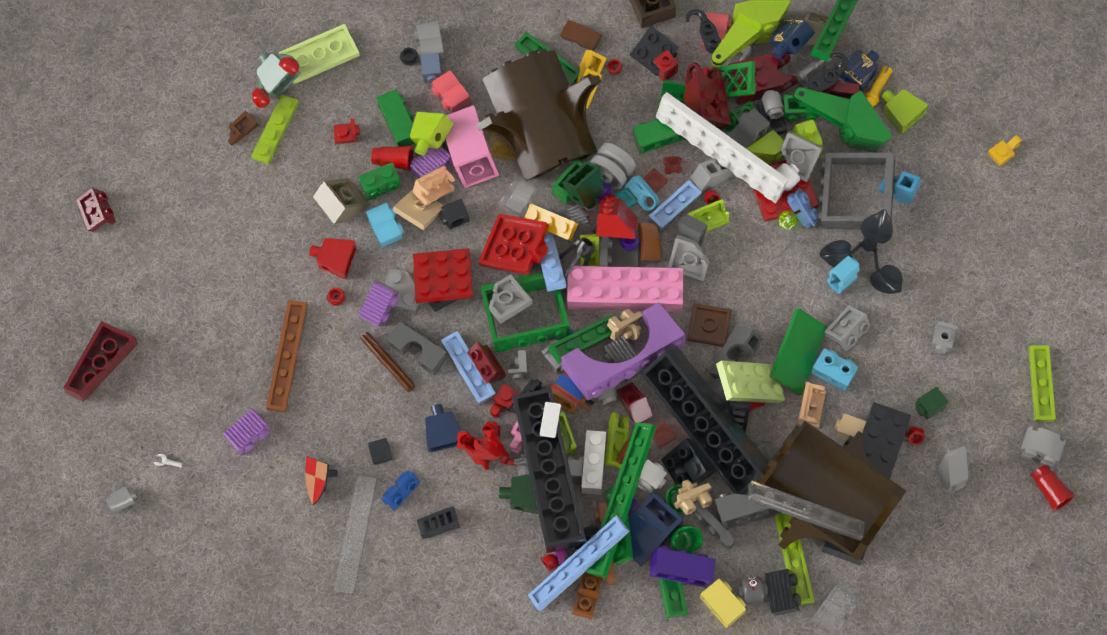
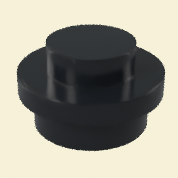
M405 48L400 54V60L405 65H413L418 60V53L413 48Z

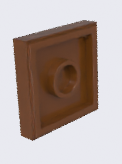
M694 303L687 341L724 347L732 310Z

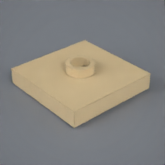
M412 190L394 206L393 211L424 230L442 213L441 207L444 205L438 201L425 205Z

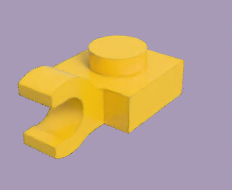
M1018 135L1014 136L1007 144L1002 140L989 149L988 154L1001 166L1014 157L1015 153L1013 150L1020 146L1022 140Z

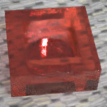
M655 168L643 178L655 194L668 182V179Z
M666 421L656 426L653 440L660 449L676 439V435Z

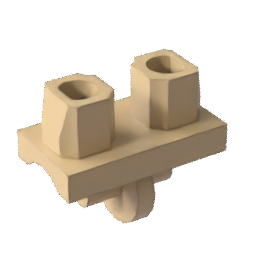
M628 308L620 316L623 320L622 322L617 317H612L607 324L612 331L610 338L614 341L624 335L626 339L637 340L640 337L639 331H641L639 319L643 317V314L640 311L634 314Z
M689 480L683 481L682 488L678 489L679 494L677 495V502L674 503L675 508H681L688 515L695 511L696 506L694 502L696 501L699 502L702 508L710 506L713 501L709 493L711 490L710 484L707 483L698 487L697 483L691 484Z

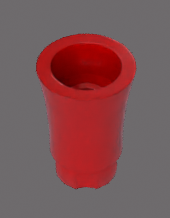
M412 145L373 147L371 153L372 164L382 167L393 163L395 168L411 171L410 165L414 159Z
M1047 465L1039 467L1031 474L1053 512L1064 507L1075 498L1076 495Z

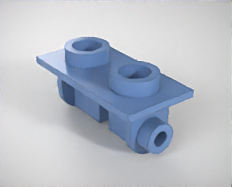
M798 188L795 195L791 193L787 196V202L794 212L799 209L801 210L796 216L802 226L809 228L813 225L814 227L818 222V212L810 205L807 194Z

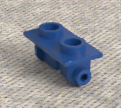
M409 470L406 473L403 472L395 481L398 487L391 486L382 495L383 498L381 500L395 511L407 496L416 489L420 483L419 479Z

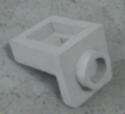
M518 350V357H515L516 369L508 370L509 379L522 381L524 378H528L526 350Z

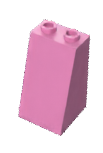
M474 105L447 115L454 125L448 133L446 141L454 167L464 188L499 176L484 131H479L477 123L481 121Z

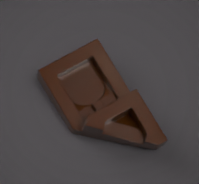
M246 110L233 123L229 124L230 139H228V143L230 145L239 142L259 125Z

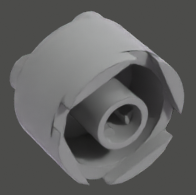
M1028 427L1020 448L1021 457L1029 461L1033 459L1041 461L1040 465H1047L1049 468H1052V465H1057L1060 461L1066 439L1061 441L1059 434L1047 429L1038 428V431H1034L1033 427Z

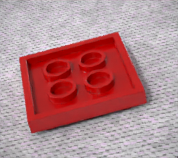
M787 161L769 164V166L776 170L781 164H787ZM800 179L790 191L784 190L776 203L767 199L758 190L753 189L764 222L801 212L800 209L794 212L787 202V196L791 193L795 195L798 188L807 194L812 208H818L819 204L810 179L807 182Z
M498 214L478 264L482 267L529 275L534 262L528 249L536 236L545 238L549 224L544 221Z
M469 248L413 254L416 304L473 298Z

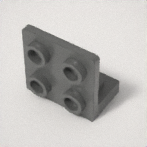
M601 236L600 267H638V247L635 250L627 251L621 247V238Z

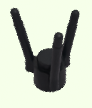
M584 237L581 239L577 238L574 244L559 255V260H561L576 248L575 253L577 256L563 274L564 277H567L580 257L584 258L586 256L583 266L588 265L591 255L595 251L594 244L589 239Z

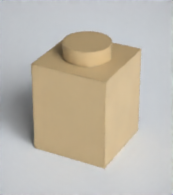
M844 413L842 419H837L834 428L838 430L836 437L847 440L850 435L854 437L858 431L863 433L867 421Z

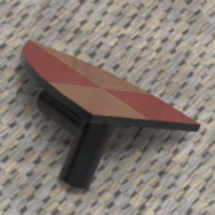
M306 456V487L311 503L315 505L323 492H326L327 478L337 477L338 471L336 469H329V464Z

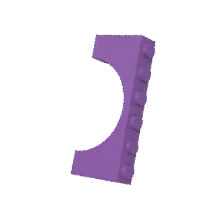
M659 302L643 311V323L648 330L649 340L645 348L634 358L620 363H603L589 358L579 348L561 357L562 368L587 401L597 398L609 388L616 387L619 382L632 378L640 370H645L665 350L676 345L679 349H682L685 345L684 332Z

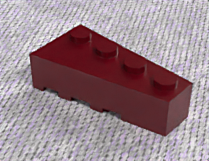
M101 321L63 387L66 394L84 402L138 344L136 337Z

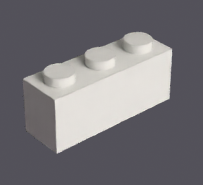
M586 431L582 476L583 494L602 495L606 432Z

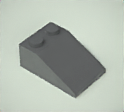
M724 493L719 495L718 499H715L722 524L726 530L783 513L779 505L766 498Z

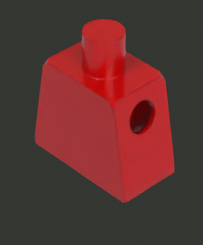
M325 238L322 247L311 246L309 256L317 258V264L320 269L346 280L357 246L354 240Z

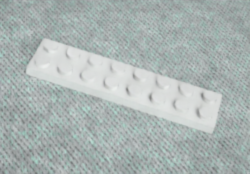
M666 92L663 95L656 114V118L661 123L666 124L675 133L686 138L707 156L717 159L721 166L728 168L736 177L743 179L750 187L761 192L767 199L772 200L774 203L780 199L789 180L669 93Z

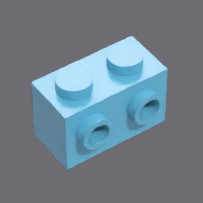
M823 349L813 366L811 374L846 392L857 373L858 366L849 359L839 357L833 350Z

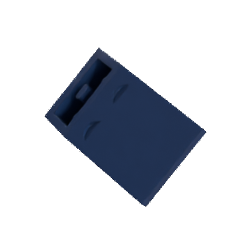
M655 492L643 502L629 519L633 560L640 567L651 558V553L661 547L671 537L673 532L683 524V518Z

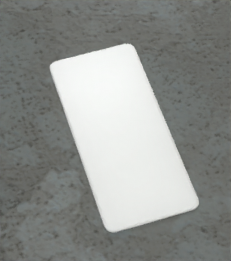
M545 402L540 436L555 438L561 404Z

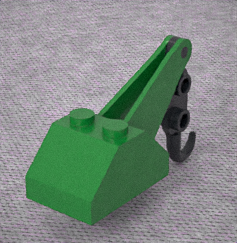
M833 53L831 57H839L842 60V65L838 68L826 69L808 80L805 88L796 89L793 98L796 102L839 127L840 138L849 147L875 153L883 148L893 136L862 91L857 92L850 99L822 93L837 82L849 65L848 59L844 54Z

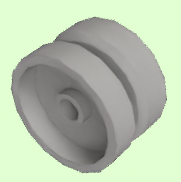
M611 143L602 144L597 151V155L590 160V163L600 167L602 183H608L613 189L622 188L627 181V177L636 169V164L631 156L620 147Z

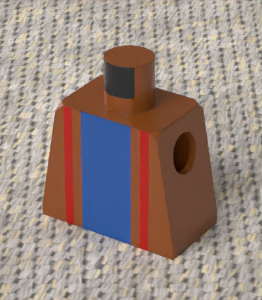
M565 371L550 387L554 402L561 404L560 408L570 413H574L579 406L589 412L595 404L591 399L587 401Z

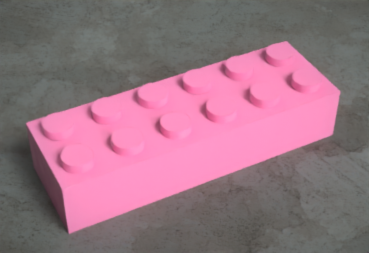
M574 266L568 274V310L625 311L629 308L631 311H644L659 302L666 312H682L683 268Z

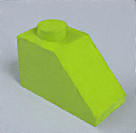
M774 130L746 148L767 164H772L776 160L781 161L785 157L781 151L784 140Z

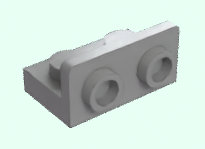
M848 305L824 333L828 338L841 344L842 349L847 352L867 332L870 323L865 313Z

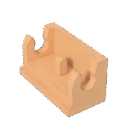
M442 166L417 179L413 193L425 205H428L453 192L455 187L448 179L451 182H454L455 179L446 170V167Z
M806 382L797 424L802 425L806 421L813 427L819 428L826 394L824 386Z

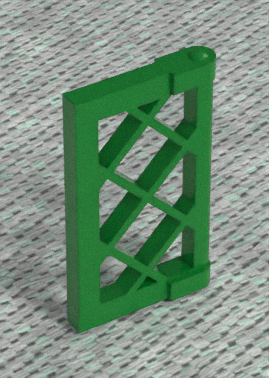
M754 61L717 67L721 74L726 72L723 76L724 83L728 77L732 80L728 87L725 84L727 98L755 94ZM745 68H748V74H747V75H746L745 72H744V69H745ZM733 70H738L736 75L733 76L731 72ZM740 75L744 78L741 85L737 82ZM735 85L737 87V91L731 92L733 86Z

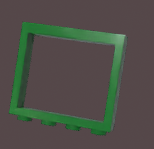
M543 272L514 278L526 293L547 289ZM495 283L480 286L495 353L505 352L518 347L523 348L531 344L545 343L549 340L563 339L571 335L561 291L558 289L554 290L553 293L562 324L498 338L493 314L489 309V301L492 300Z

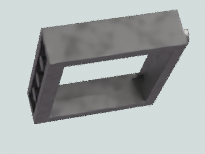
M826 153V159L822 160V171H825L824 176H821L823 194H820V205H822V211L818 213V221L822 222L823 228L861 229L863 220L868 217L829 216L832 164H886L883 209L887 211L892 221L895 179L894 153Z

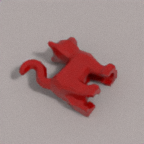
M483 430V434L487 437L475 438L467 431L459 432L457 448L465 450L473 462L482 465L485 470H489V460H496L498 458L502 464L513 466L517 463L516 459L509 458L508 451L504 448L503 443L494 431Z

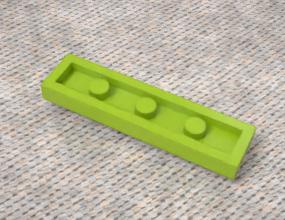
M281 95L251 155L252 159L269 165L299 105L297 99Z
M1030 345L1028 353L1034 422H1054L1056 415L1049 345Z

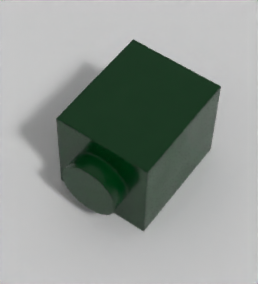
M935 387L917 399L915 408L920 416H924L928 420L945 409L948 400L938 387Z

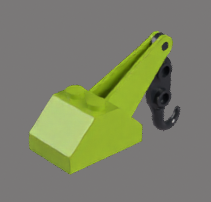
M750 0L736 3L732 17V27L722 41L716 26L707 18V15L702 10H690L686 14L685 19L686 22H689V18L692 15L700 17V35L705 49L712 53V65L720 67L753 42L757 44L769 43L781 21L787 19L791 0Z

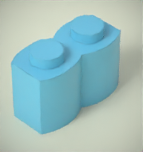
M387 203L366 211L367 218L382 248L402 240V233L404 231L400 222L396 223L394 220L396 214L393 211V207H388Z
M847 256L829 272L828 285L838 294L843 292L857 279V273L860 271L858 261L853 257Z

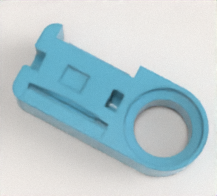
M640 175L632 177L625 185V188H629L638 199L637 202L644 210H654L659 206L658 196ZM647 197H651L653 199L654 203L652 207H649L646 204Z

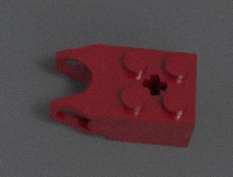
M772 53L729 63L728 65L750 61L755 62V94L735 97L737 105L747 103L749 100L751 102L761 100L764 93L769 90L777 91L780 94L798 83L797 76L784 75L778 71L779 68L790 62V54H784L780 60L773 57ZM748 68L744 69L746 75L748 74ZM733 70L731 72L732 75L735 76L738 70ZM740 75V77L737 80L739 85H741L742 81L744 80L742 75ZM735 85L732 88L733 92L737 91V87Z
M692 63L688 66L685 80V105L713 126L722 130L731 125L725 83L717 67H713L707 70L705 76L701 66L698 63ZM696 68L695 77L693 78L692 70ZM715 72L714 79H711V74Z

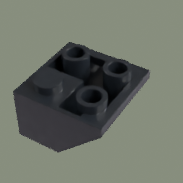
M689 438L684 439L661 459L676 485H682V482L685 480H689L691 484H698L716 472L695 442Z

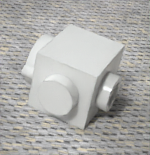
M647 459L637 486L649 493H652L657 488L660 490L666 482L664 477L667 473L664 471V467Z

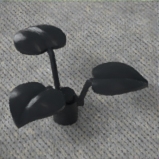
M885 209L863 220L861 224V232L864 236L863 241L859 242L853 250H851L849 242L836 240L824 246L820 251V257L832 267L837 266L847 256L852 258V254L860 247H863L868 252L873 251L875 268L877 270L870 276L873 287L887 294L902 291L903 276L900 270L892 265H885L881 269L879 268L877 244L888 242L893 234L892 221Z

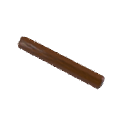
M369 332L364 333L361 336V341L407 392L414 389V382Z

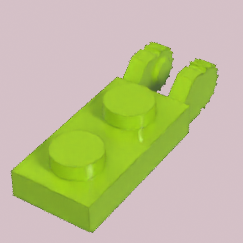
M613 412L608 423L610 427L608 429L604 465L621 469L622 465L616 459L623 445L628 441L629 417L623 415L619 421V414Z

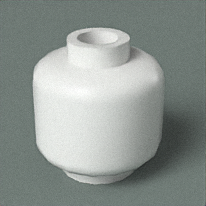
M783 163L776 169V171L789 179L784 190L790 191L800 181L799 169L794 164L788 165Z

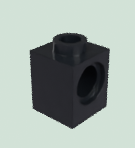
M462 199L441 207L442 214L439 215L443 225L447 224L449 230L470 221L469 213Z

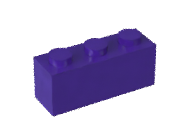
M662 546L651 553L649 576L707 588L714 582L715 559L708 558L705 554L693 555L685 550L673 551L669 547Z

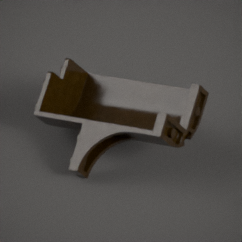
M543 49L537 53L536 51H531L524 58L514 62L509 60L502 63L501 68L490 70L488 72L489 75L482 78L497 113L494 116L492 113L483 116V120L477 123L479 131H488L497 135L508 145L518 162L525 181L536 179L562 164L574 162L575 159L583 160L597 153V148L586 122V106L591 92L602 81L599 75L591 77V74L580 78L581 82H574L569 85L555 50L547 51V49Z
M804 421L800 427L798 425L795 426L784 440L783 446L766 466V470L758 478L757 481L760 484L756 490L793 515L789 521L791 527L788 528L786 526L780 534V537L783 539L779 546L784 550L796 540L818 538L834 544L858 561L905 494V489L883 475L869 461L863 448L865 435L860 431L854 437L850 435L843 446H841Z

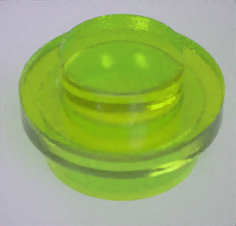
M784 211L779 215L778 223L782 228L791 229L796 225L797 216L794 212Z

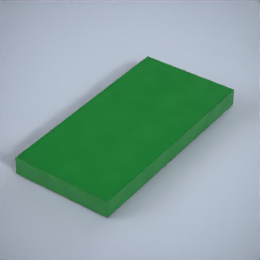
M795 309L769 377L795 394L802 395L827 326L802 309Z

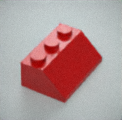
M605 195V197H601L596 236L635 239L638 217L621 198H616L615 195Z

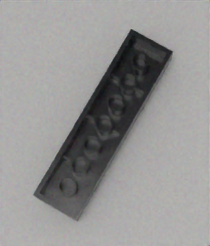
M676 345L665 350L641 373L642 376L695 442L731 491L735 494H746L760 483L757 480L763 471L766 470L769 462L679 347Z
M547 388L513 396V403L546 553L582 546L586 543V538L559 419L555 438L540 436L545 402L555 403L552 389Z
M873 402L862 433L865 435L863 448L873 466L890 479L911 415ZM825 541L822 549L823 553L859 566L865 555L864 552L857 561L828 541Z

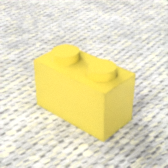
M718 579L701 593L700 599L727 629L745 614L746 604L739 596L735 597L732 594V588L726 581L722 582Z

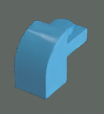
M902 171L900 177L895 176L894 197L897 198L898 202L911 203L921 186L920 177ZM885 177L879 187V192L884 193Z

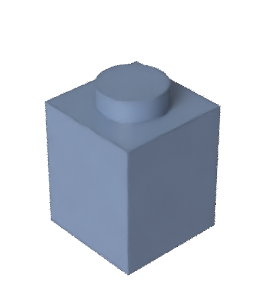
M439 53L420 55L424 83L432 84L433 80L442 75Z

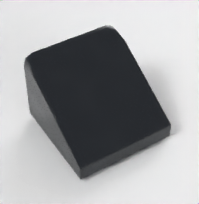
M387 438L368 443L374 465L393 460Z

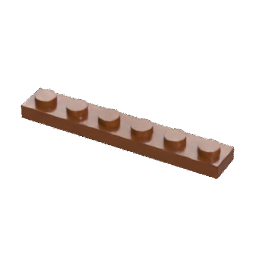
M288 300L266 409L269 411L284 413L287 411L308 307L307 302Z

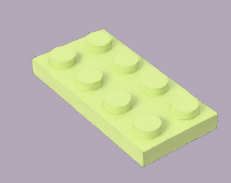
M345 24L278 52L279 54L293 56L300 65L299 71L301 74L292 82L293 85L360 56Z
M720 361L716 363L726 400L781 403L785 401L781 384L769 377L774 364Z

